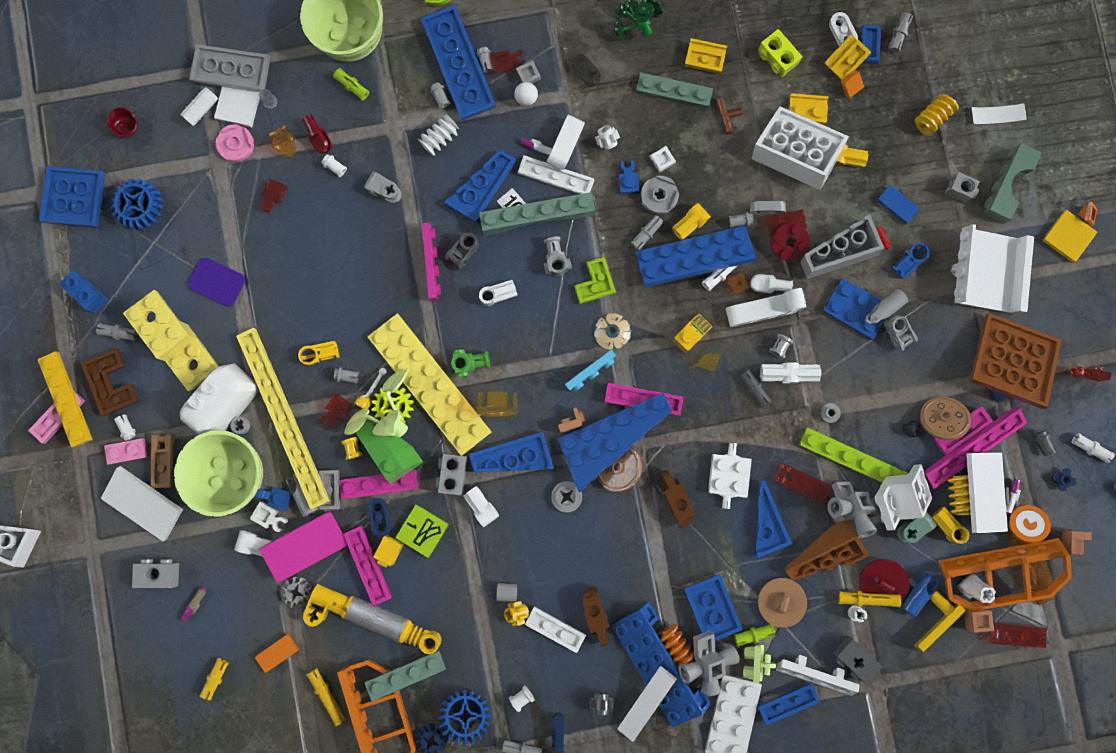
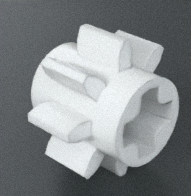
M607 125L597 131L599 136H596L595 139L601 148L611 149L617 145L616 139L620 138L617 129L615 130L614 127L611 128V126Z

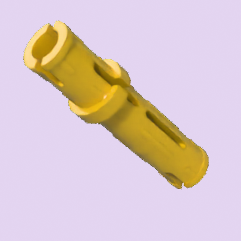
M839 591V604L857 605V607H862V605L900 607L901 596L900 594Z
M318 668L306 674L315 689L313 692L315 695L318 694L335 727L340 725L342 721H346L347 719L328 689L329 684L324 682Z

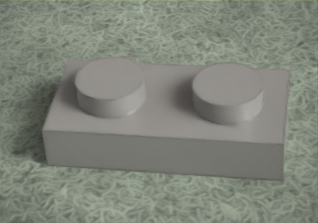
M340 470L319 471V476L330 499V502L320 506L319 510L340 509Z

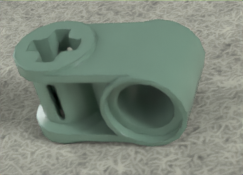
M926 511L923 518L909 519L897 529V537L902 542L915 543L925 534L932 531L937 524Z

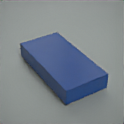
M861 26L860 42L871 51L862 63L878 64L880 62L881 26Z
M891 185L877 199L880 204L905 224L919 210L916 205Z

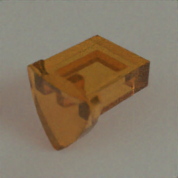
M286 125L269 133L273 142L272 146L276 151L289 157L294 156L296 148L295 139L290 134Z

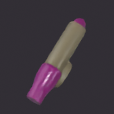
M206 587L199 588L189 605H187L181 617L183 621H187L197 611L200 601L206 594Z

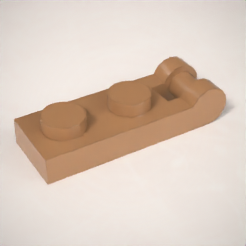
M160 434L152 435V488L173 487L174 434H166V436H161ZM161 443H165V449H160Z

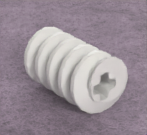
M447 114L444 115V120H438L439 126L433 124V130L427 129L428 136L421 134L422 140L418 139L421 145L433 156L435 155L434 148L439 151L441 150L440 143L446 146L445 139L452 141L450 134L458 136L456 129L459 128Z

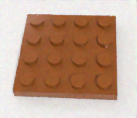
M988 313L984 319L969 382L1044 410L1048 407L1062 340Z

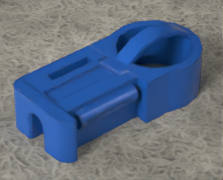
M924 243L914 244L905 253L906 256L893 265L891 269L901 279L906 278L918 265L928 258L929 248ZM916 246H920L921 248L912 255L913 249ZM923 250H925V257L919 260L916 259V257Z

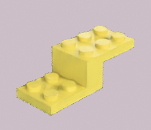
M156 290L150 292L123 313L154 356L159 360L166 361L187 391L191 392L219 367L189 325L178 320ZM154 312L156 315L155 320L148 322V314ZM192 360H196L198 363L195 370L189 368V363Z

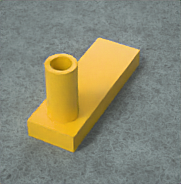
M937 590L934 591L930 600L945 615L914 645L920 652H924L966 611L961 605L953 606Z

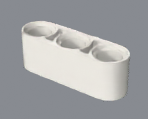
M569 114L567 115L548 157V163L562 170L565 169L585 122Z

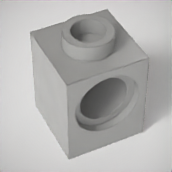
M958 172L952 177L945 194L966 203L977 196L979 192L977 187L980 181ZM961 185L966 187L967 192L961 189Z

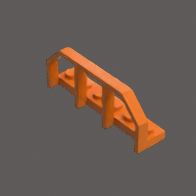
M1059 538L938 560L939 568L945 579L946 594L949 600L969 611H979L1052 598L1072 578L1070 554ZM1063 557L1064 571L1047 589L1031 591L1029 563ZM1022 565L1024 593L996 597L991 603L969 602L952 593L950 577L985 571L986 584L993 588L991 570Z
M367 659L343 667L338 671L337 674L361 753H378L376 748L373 749L372 743L405 732L411 748L410 753H414L417 747L400 691L397 690L374 701L369 700L360 703V692L356 691L354 686L356 682L353 671H350L365 665L383 674L391 670L371 659ZM396 698L404 727L373 737L371 730L367 729V715L362 708Z

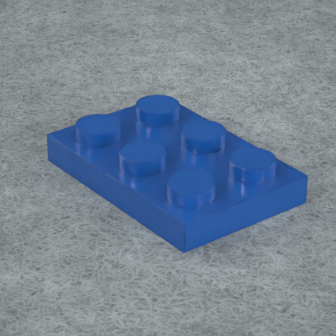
M843 278L838 282L822 310L823 313L870 340L875 338L884 322V319L878 323L869 324L866 322V316L872 312L881 300Z
M721 574L684 588L701 634L711 631L714 633L716 641L743 630Z

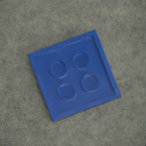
M46 166L39 221L50 224L98 228L105 172Z

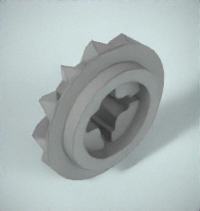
M561 482L552 491L553 505L562 512H572L580 506L582 492H578L573 482ZM573 490L570 497L574 502L572 503L567 500L561 504L563 496L560 491L568 493Z
M292 577L286 580L281 587V597L284 604H287L290 608L305 606L312 594L310 583L302 577ZM298 587V592L303 595H298L294 599V594L289 590H295Z

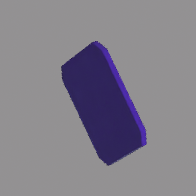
M201 258L187 284L191 290L228 307L234 306L246 279L243 274L209 258Z

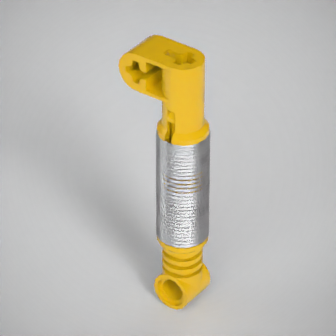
M319 584L315 586L303 614L304 622L308 626L314 627L323 622L329 611L341 615L342 619L350 623L352 622L357 626L367 628V630L369 629L395 642L407 643L409 641L408 644L410 645L412 643L415 647L418 645L417 648L421 649L425 654L436 652L442 642L440 634L436 631L426 629L423 631V628L418 629L419 626L416 625L414 627L411 620L403 616H399L381 607L379 608V606L372 605L358 597L345 596ZM315 605H318L324 609L317 611L316 616L318 618L315 619V614H313V612L318 609V607ZM432 638L435 641V646L427 645L426 639Z

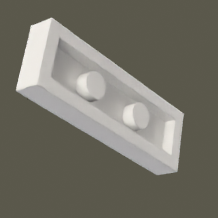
M535 606L525 623L528 627L576 653L586 636L581 631Z

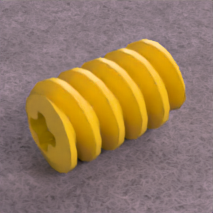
M940 94L936 97V100L931 102V105H928L915 118V124L921 133L931 136L932 131H937V126H942L943 121H947L948 116H952L953 111H957L959 106L950 96Z
M968 475L953 476V478L948 479V482L954 485L948 487V490L954 491L953 494L949 495V498L955 499V501L949 504L956 507V509L951 510L950 513L955 515H971Z

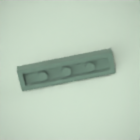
M641 72L636 93L707 109L709 108L713 88Z
M438 650L433 654H428L365 681V685L371 701H374L444 671L446 668Z

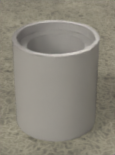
M498 583L497 601L517 602V584Z

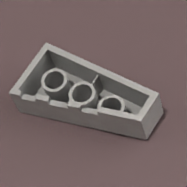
M869 214L845 231L838 233L832 239L806 253L800 263L806 278L809 279L877 257L883 251L884 246Z

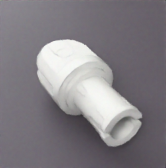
M757 274L753 276L750 284L751 288L756 292L772 294L774 291L787 292L792 290L793 281L776 279L774 275Z

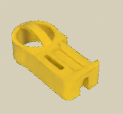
M335 341L304 346L298 353L299 360L307 366L320 363V360L333 359L335 356L337 359L339 358V351ZM312 349L315 351L314 354L301 356L304 350ZM315 358V359H314L313 361H311V362L302 361V360H306V359Z

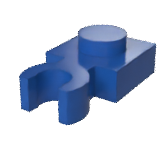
M631 160V167L626 168L624 161H621L620 169L624 174H619L620 195L639 193L638 173H632L635 166L633 160Z

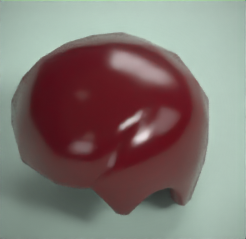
M124 107L113 108L107 115L106 123L116 137L125 139L132 137L137 132L138 121L130 109Z

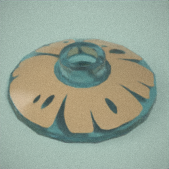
M610 313L598 319L594 327V338L603 349L609 351L619 350L629 342L631 327L622 315ZM615 328L616 333L610 334L609 329Z

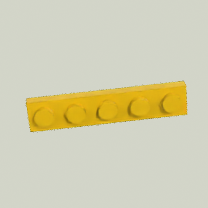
M53 352L39 358L38 362L71 447L76 448L92 441L93 439L59 352Z

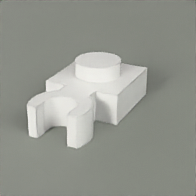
M259 502L250 518L265 528H269L272 525L276 532L283 531V529L278 527L279 521L283 523L288 522L284 517H276L278 511L263 502Z

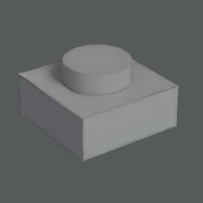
M533 60L516 68L522 83H534L541 80Z

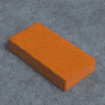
M288 633L255 656V659L263 671L267 673L300 649Z

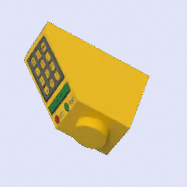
M698 314L672 341L686 354L712 326Z

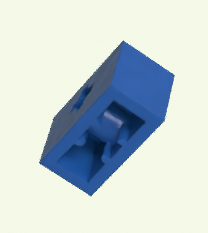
M72 270L59 283L85 310L96 314L109 301L83 274Z

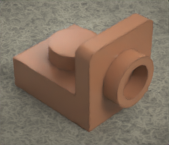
M577 407L573 408L575 420H572V417L561 420V424L558 425L560 433L583 426L582 422L585 419L582 410L578 411Z

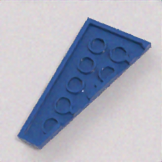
M664 393L558 439L579 493L591 481H594L607 467L609 468L625 454L634 443L641 440L650 429L657 426L672 412Z

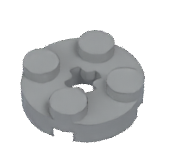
M656 176L647 180L641 190L642 205L654 214L669 213L676 206L679 198V192L674 181L666 176ZM659 191H662V195L665 196V198L657 199V196L654 195V193H659Z

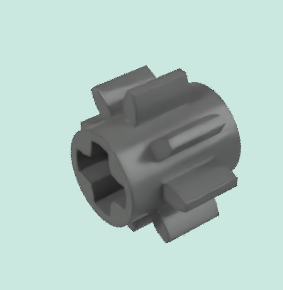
M595 692L594 698H590V709H594L595 715H608L609 709H613V698H609V693Z

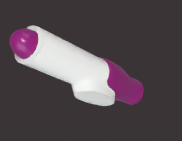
M525 138L521 140V144L532 150L534 149L547 155L551 153L552 148L542 145V142L538 140H528Z
M1014 479L1010 487L1009 505H1006V516L1012 514L1015 501H1018L1021 492L1019 490L1021 480Z

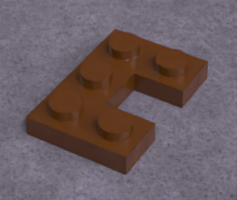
M113 349L81 363L101 416L109 415L140 401L133 384L129 383L117 389L113 387L109 374L126 367L120 349Z

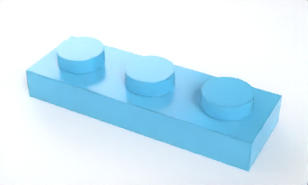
M610 350L567 382L565 386L569 392L572 390L576 392L583 387L584 384L582 382L586 379H594L599 375L598 370L602 367L607 369L614 364L613 359L616 357L614 352Z

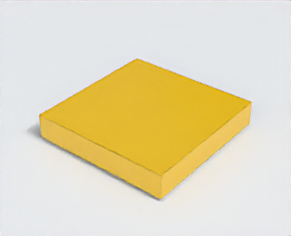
M1065 210L1042 241L1074 263L1092 241L1097 231L1068 210Z

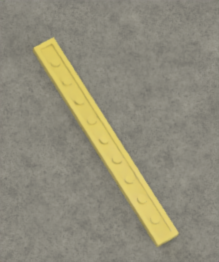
M252 328L237 335L236 337L310 510L330 502L257 330Z

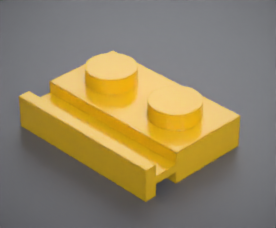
M850 34L824 64L840 80H843L868 57L871 51L857 40L853 34Z
M691 38L684 67L721 74L727 46Z
M790 94L789 111L821 125L827 123L828 96Z

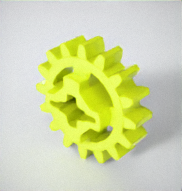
M380 388V395L375 393L377 401L373 400L371 402L376 404V407L372 408V411H377L374 417H381L380 421L393 411V409H389L391 405L386 397V392L384 393L382 388ZM398 388L391 393H397L401 396L397 398L391 396L394 403H397L395 407L402 416L400 420L406 423L404 418H411L408 412L414 411L410 407L414 401L408 400L411 394H404L406 389L402 388L399 391ZM382 399H383V400H384V404H383V407L381 408V401H382ZM405 404V409H404V412L402 413V411H401L402 405Z

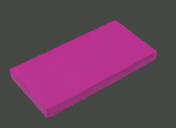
M328 511L260 547L259 551L276 582L279 583L348 545L331 511Z

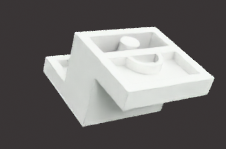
M921 464L913 465L910 473L907 475L885 477L875 495V503L881 511V521L885 523L887 530H895L899 520L923 518L932 500Z

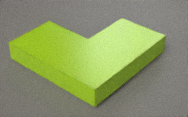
M605 257L586 262L591 281L574 285L579 304L615 294L616 291Z

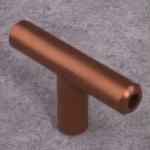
M723 98L716 99V104L727 135L732 134L733 129L730 118L743 115V109L737 108L727 111Z

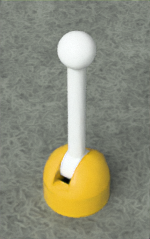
M385 368L379 370V375L367 394L359 396L354 402L355 405L362 409H369L371 405L370 395L381 377L387 373Z

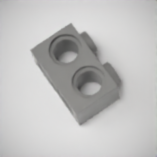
M443 454V457L439 458L438 469H441L440 477L436 479L438 493L463 495L468 457ZM451 459L457 462L455 470H450L447 466ZM449 478L455 482V486L451 490L445 486V482Z

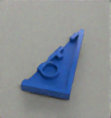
M765 480L759 482L756 558L792 544Z

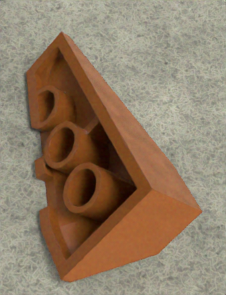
M844 520L824 532L785 567V571L792 580H797L815 575L821 569L830 571L834 570L836 565H852L869 555L850 521Z

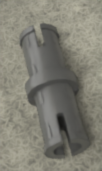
M750 370L739 376L748 387L750 395L753 394L761 408L772 401L762 389L763 385L757 382Z

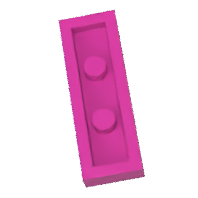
M982 406L970 412L971 425L964 436L955 440L933 438L944 455L949 454L993 423V420Z

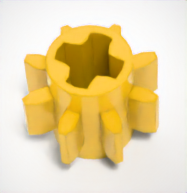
M521 601L508 603L509 608L505 609L504 612L506 621L511 623L512 626L525 624L524 619L529 616L527 606L522 604Z

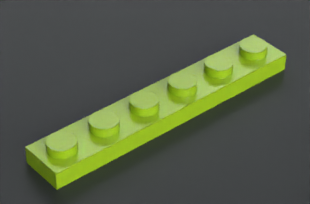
M810 428L805 429L799 446L880 483H883L885 477L908 474Z

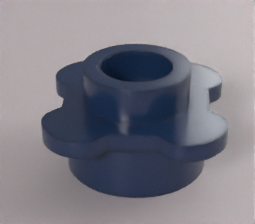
M1064 468L1062 472L1053 475L1054 483L1060 491H1066L1069 486L1076 485V479L1072 477L1071 470L1068 468Z

